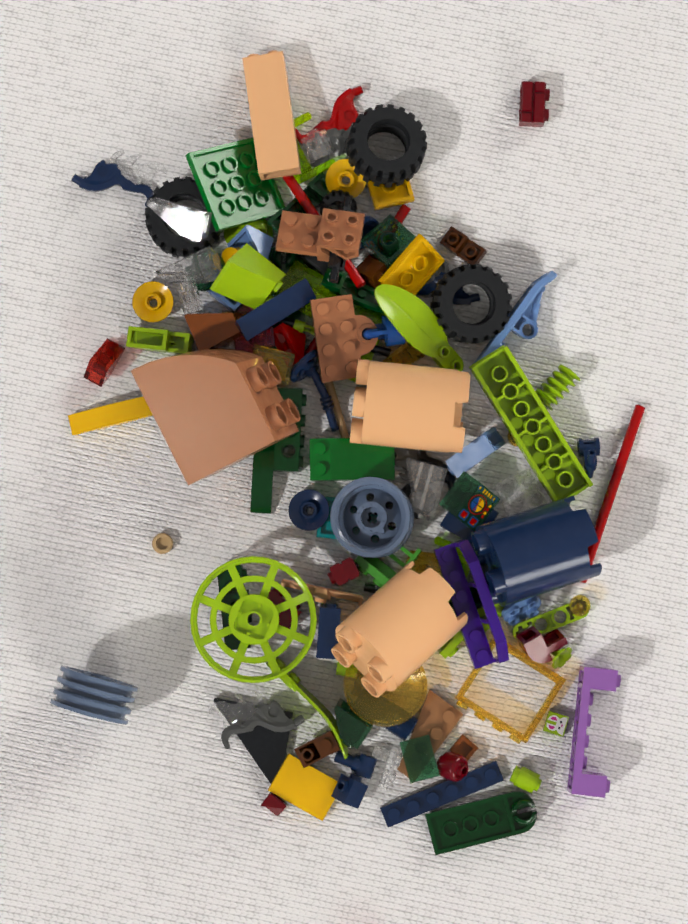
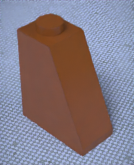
M242 313L186 314L184 316L199 350L218 349L243 336L235 325L236 321L243 317Z

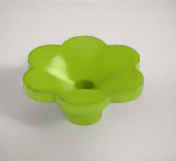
M568 647L552 652L551 654L554 656L552 667L556 669L557 667L561 668L564 666L566 661L572 656V649Z

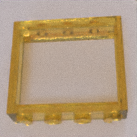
M493 636L489 641L491 652L496 646ZM507 642L510 655L555 683L524 734L464 697L481 668H472L454 698L458 700L456 704L467 710L468 707L475 711L474 716L482 721H485L487 718L493 722L491 726L502 733L503 730L511 734L509 738L518 744L521 741L527 743L566 679L543 664L533 661L527 654Z

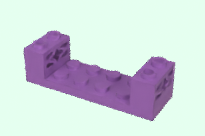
M580 666L567 785V791L571 794L605 798V794L609 793L610 780L607 779L606 775L582 771V769H586L587 756L584 755V749L588 748L589 735L586 734V729L591 725V714L588 713L589 705L592 706L594 696L590 690L597 689L616 692V687H620L621 675H618V670Z

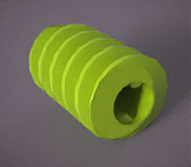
M564 365L558 366L560 372L555 370L552 372L554 378L548 377V384L544 382L541 384L543 390L538 388L535 390L542 403L551 411L553 409L550 403L557 405L556 397L563 399L562 391L569 393L570 391L567 386H576L573 379L581 381L571 369Z

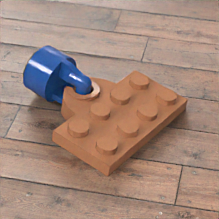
M352 294L310 300L322 383L356 378L358 359H361L362 355L368 354L380 339H384L387 347L402 345L406 342L386 315L382 316V323L374 324L370 318L363 315H355Z

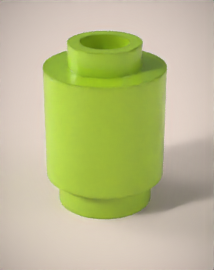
M515 766L509 780L513 782L514 786L529 793H532L533 790L538 791L542 782L539 779L540 774L523 766L521 768Z

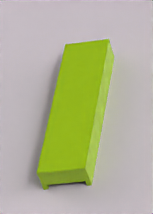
M502 345L469 366L470 371L552 502L569 496H576L586 488L593 486L590 478L507 346Z

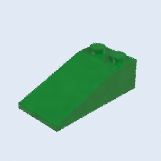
M350 438L310 439V480L313 482L354 481L364 477L395 480V447L350 443Z

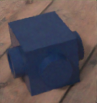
M341 773L332 797L358 809L368 785L361 782L362 778L358 775L351 773L348 776Z

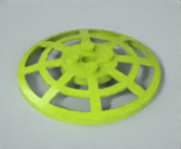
M256 556L241 557L228 561L210 573L202 582L194 597L190 616L193 640L203 659L218 673L229 679L246 683L274 680L296 667L305 657L313 642L317 622L316 607L312 594L301 577L279 561ZM246 563L271 565L266 577L252 575L240 578L236 569L237 565ZM278 569L291 576L301 587L303 594L292 598L290 593L281 584L274 581ZM228 570L233 581L227 584L215 599L203 595L210 583L222 572ZM262 582L264 584L259 595H248L243 583ZM236 587L240 599L233 606L221 602L224 596ZM271 587L276 588L285 597L286 601L275 606L267 598ZM306 601L309 605L311 618L308 636L296 632L298 625L296 606ZM200 603L212 607L210 612L212 633L200 638L197 624ZM287 609L291 610L292 622L290 629L279 625V613ZM218 610L229 614V626L220 630L217 629L216 622ZM252 613H256L260 617V622L256 626H252L248 622V617ZM233 633L241 641L237 652L231 650L223 642L222 638ZM275 633L286 636L287 638L276 651L272 652L268 640ZM292 640L303 643L304 646L297 657L286 667L280 669L275 658L289 647ZM216 641L222 651L234 659L230 669L227 670L215 662L204 646ZM249 644H260L265 656L246 657L244 655ZM241 662L252 664L268 662L272 671L271 674L263 676H243L237 674Z

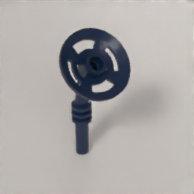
M317 349L299 360L291 371L290 380L295 383L306 377L312 378L321 398L319 400L321 406H323L322 410L326 412L331 432L339 430L333 410L334 404H332V396L328 394L317 372L316 366L319 362Z

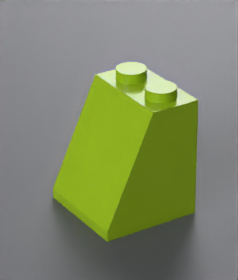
M246 243L227 261L210 289L256 309L274 297L272 296L273 292L277 293L283 286L282 279L286 274Z

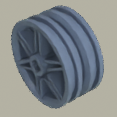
M364 477L350 482L337 494L331 508V527L335 537L345 549L363 557L382 558L397 552L408 541L414 526V512L409 498L398 486L382 478ZM370 493L374 495L372 501H368L366 498ZM388 501L393 503L392 509L386 508L385 505ZM352 506L357 507V512L355 514H352L350 512V508ZM372 513L374 515L378 514V517L376 518L377 523H370V520L372 519L370 515ZM390 522H394L396 524V528L394 530H390L388 528V524ZM356 526L360 529L357 535L353 533V528ZM373 535L379 536L377 543L372 542L371 538Z
M68 666L60 667V670L63 671V676H58L57 681L63 687L54 688L53 693L57 694L56 698H51V704L93 718L123 725L128 724L129 720L125 716L126 714L130 715L132 710L126 706V703L135 701L132 693L137 692L138 687L98 673Z

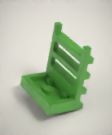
M390 525V527H389L390 530H394V529H395V528H393L391 525ZM404 546L400 548L410 557L406 564L410 561H416L422 552L418 548L413 554ZM394 554L389 555L400 566L404 567L406 565ZM358 555L354 560L359 565L357 569L365 576L368 574L373 576V582L380 588L396 574L393 569L379 558H364Z

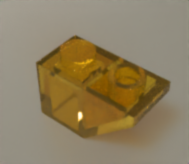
M407 342L397 348L382 362L415 365L425 355Z

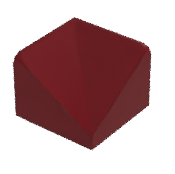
M270 792L261 803V806H265L278 816L286 808L287 803L279 796Z

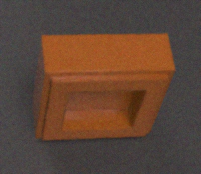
M462 734L449 750L464 756L468 761L478 747Z

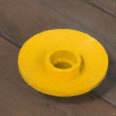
M340 159L334 162L327 170L325 178L329 192H332V190L339 191L340 189L343 192H349L354 198L359 196L366 186V182L362 180L363 176L355 174V166H350L349 159ZM344 177H348L350 179V182L348 184H344L342 182V179Z
M155 281L146 282L139 286L132 299L133 309L137 316L151 323L162 321L168 317L174 304L172 293L168 287ZM151 300H157V305L154 307L150 306Z

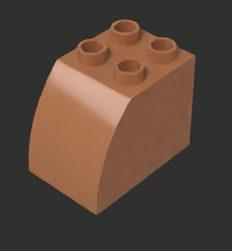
M226 348L203 349L151 361L131 370L188 485L217 474L299 432L295 424L300 421L299 411L291 399L283 400L276 386L281 383L278 369L271 361L265 363L259 355Z

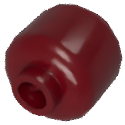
M448 751L439 757L437 769L441 777L458 782L467 775L468 762L464 756Z

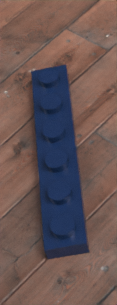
M495 760L468 771L467 775L458 782L446 780L382 806L380 809L389 828L502 782L504 779Z

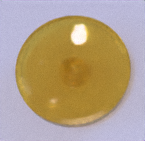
M353 664L346 669L344 674V694L350 708L362 720L376 726L391 727L405 723L419 711L426 698L427 677L423 666L419 667L396 690L392 692L385 691L379 698L372 696L364 688L361 682V678L364 675Z

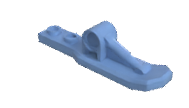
M554 271L547 272L529 285L513 307L512 312L509 313L508 317L510 319L508 323L503 325L504 329L488 342L474 363L504 345L503 340L510 331L522 339H532L537 335V317L541 305L542 292L545 291V285L557 277ZM526 324L532 328V332L528 336L524 335L522 331L523 326Z

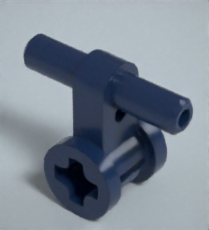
M594 437V440L577 438L578 457H583L585 472L589 478H592L597 468V456H600L599 437Z

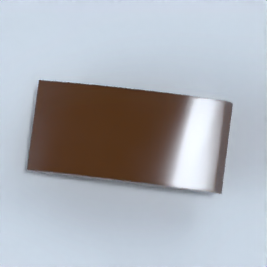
M452 226L439 242L451 253L470 265L479 264L487 253L486 249L471 241L468 236Z

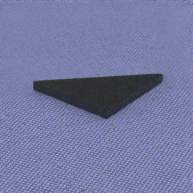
M214 698L215 704L230 726H241L250 720L259 708L258 705ZM283 710L285 715L291 719L293 712ZM257 725L253 731L239 733L237 736L271 784L285 760L290 731L274 732Z

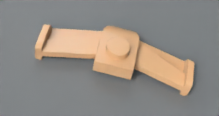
M286 579L281 581L283 587L302 590L296 581ZM306 584L315 602L326 603V600L331 601V597L359 602L358 606L362 605V595Z

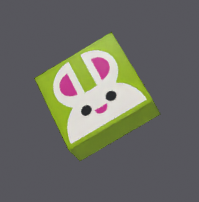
M548 711L543 731L563 737L569 717Z

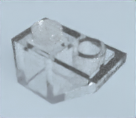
M187 281L179 284L180 287L176 288V292L184 316L186 314L204 313V305L196 282Z

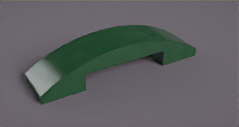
M323 172L319 173L303 190L315 208L329 192L326 186V175ZM295 197L287 206L273 215L267 223L278 233L282 210L298 213L306 212Z
M327 268L321 282L325 288L337 296L352 294L353 304L384 313L375 298V288L364 285L357 289L352 280L347 277L348 273L344 271L339 272L338 283H331L329 281L331 269Z
M275 444L253 456L250 513L271 514Z

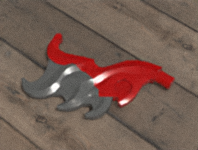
M361 86L353 89L349 88L337 98L330 120H322L306 135L300 134L295 128L297 141L301 144H307L316 155L315 162L310 163L311 167H323L328 162L333 150H338L339 157L344 152L345 143L349 137L352 124L355 123L358 117L353 100L356 96L363 94Z

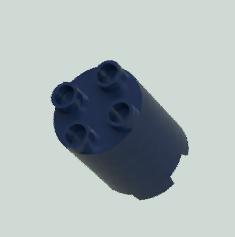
M574 496L478 525L475 531L471 532L472 542H470V545L480 562L494 605L499 603L502 607L601 574L602 565L600 563L590 565L588 547L599 542L595 528L586 509L576 511L571 509L570 503L575 500Z

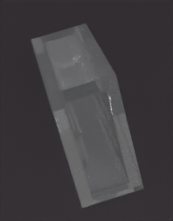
M407 458L406 468L413 511L415 514H418L417 518L429 521L430 518H435L448 469Z

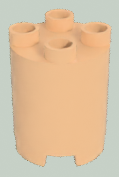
M358 359L356 384L367 385V388L355 387L352 416L364 418H352L350 443L444 453H462L465 428H462L463 422H461L463 403H468L469 372H462L457 369Z
M413 561L406 564L341 622L335 630L338 643L331 649L333 656L346 668L353 664L364 675L361 678L364 688L376 698H379L385 691L392 692L396 690L459 632L468 621V616L465 612L456 617L448 603L455 593L449 583L432 568H428L421 574L410 570L415 565Z

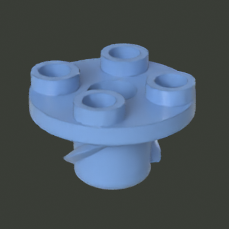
M535 596L505 606L501 615L510 626L516 625L520 620L537 616L541 600L539 596Z

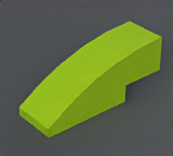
M129 326L126 347L182 354L193 351L194 338L190 333Z

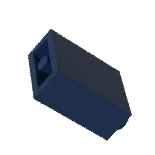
M324 603V607H320L316 658L335 659L331 649L338 643L335 630L340 624L341 609L337 608V604Z

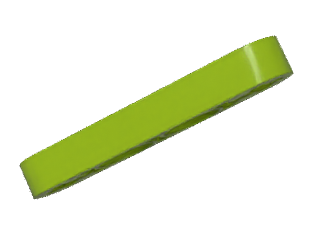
M573 602L519 622L512 628V635L517 640L515 635L519 631L518 627L528 628V622H531V627H535V622L539 618L544 619L547 626L544 630L538 631L541 634L547 633L586 617L589 613V606L585 603L586 611L582 610V615L579 613L571 614L574 618L570 620V614L566 607H570V611L577 608L576 605L571 607ZM557 611H563L566 614L564 622H556L554 615Z

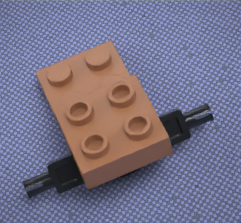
M350 196L344 197L343 207L338 208V210L323 208L322 216L282 210L276 251L316 256L318 261L328 262V268L331 269L329 281L331 283H338L339 272L344 271L346 260L359 256L365 213H357L351 210L353 198Z

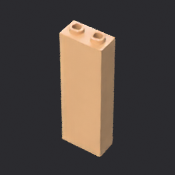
M273 50L263 55L250 54L242 58L260 179L267 180L302 174L283 51Z

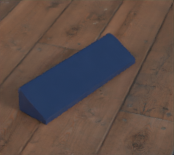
M304 278L239 318L235 325L245 340L249 341L309 304L310 300L316 299V296L308 280Z

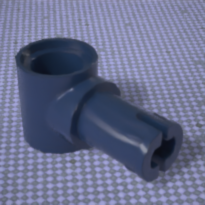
M337 751L334 762L350 767L354 771L353 773L358 776L371 779L377 759L362 753L359 755L348 754L347 759H344L342 752Z

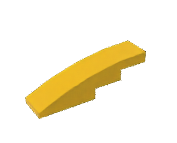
M142 396L68 415L72 435H79L115 425L126 424L153 415Z

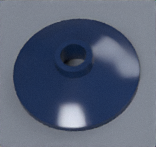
M311 489L298 492L291 499L288 509L292 523L305 531H313L322 527L327 521L330 511L329 503L325 496ZM313 507L314 512L309 515L307 509Z

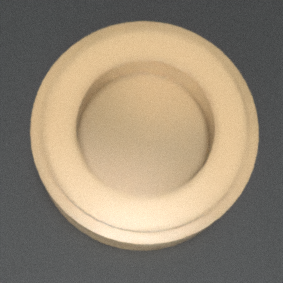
M160 533L153 538L152 547L157 553L166 554L172 550L173 540L168 534Z

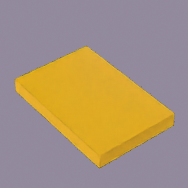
M418 234L378 281L381 284L400 287L416 295L445 260L421 234Z
M288 753L268 791L323 821L335 800L332 797V793L338 781L310 765L303 768L300 760Z

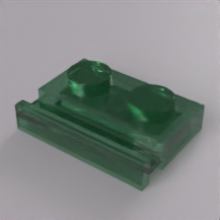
M429 734L399 742L410 784L440 776Z

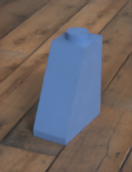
M493 427L462 449V453H456L446 460L447 469L458 478L501 448L506 442L497 429Z

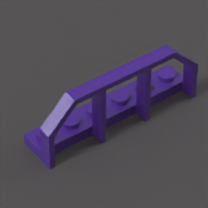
M459 540L434 549L433 551L442 577L455 591L450 601L456 617L463 612L468 616L467 624L461 629L474 669L494 662L500 664L508 661L507 641L480 562L469 541ZM456 547L460 548L469 565L473 577L472 581L467 582ZM469 587L477 588L486 616L479 617ZM482 623L489 624L496 645L497 656L495 657L492 655Z

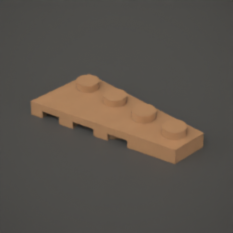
M430 689L397 770L414 782L463 715V713Z

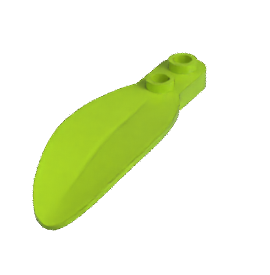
M381 284L375 288L374 295L380 308L411 346L420 353L430 356L440 368L463 371L464 363L462 358L449 345L442 325L439 326L437 322L438 318L421 299L394 285Z
M277 657L276 661L279 668L286 667V664ZM293 671L279 677L294 692L298 691L323 717L334 734L344 759H347V743L343 731L340 730L339 733V723L332 713L300 683L301 679Z

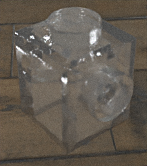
M315 128L306 133L307 137L301 139L310 162L317 161L335 152L325 129L318 131Z

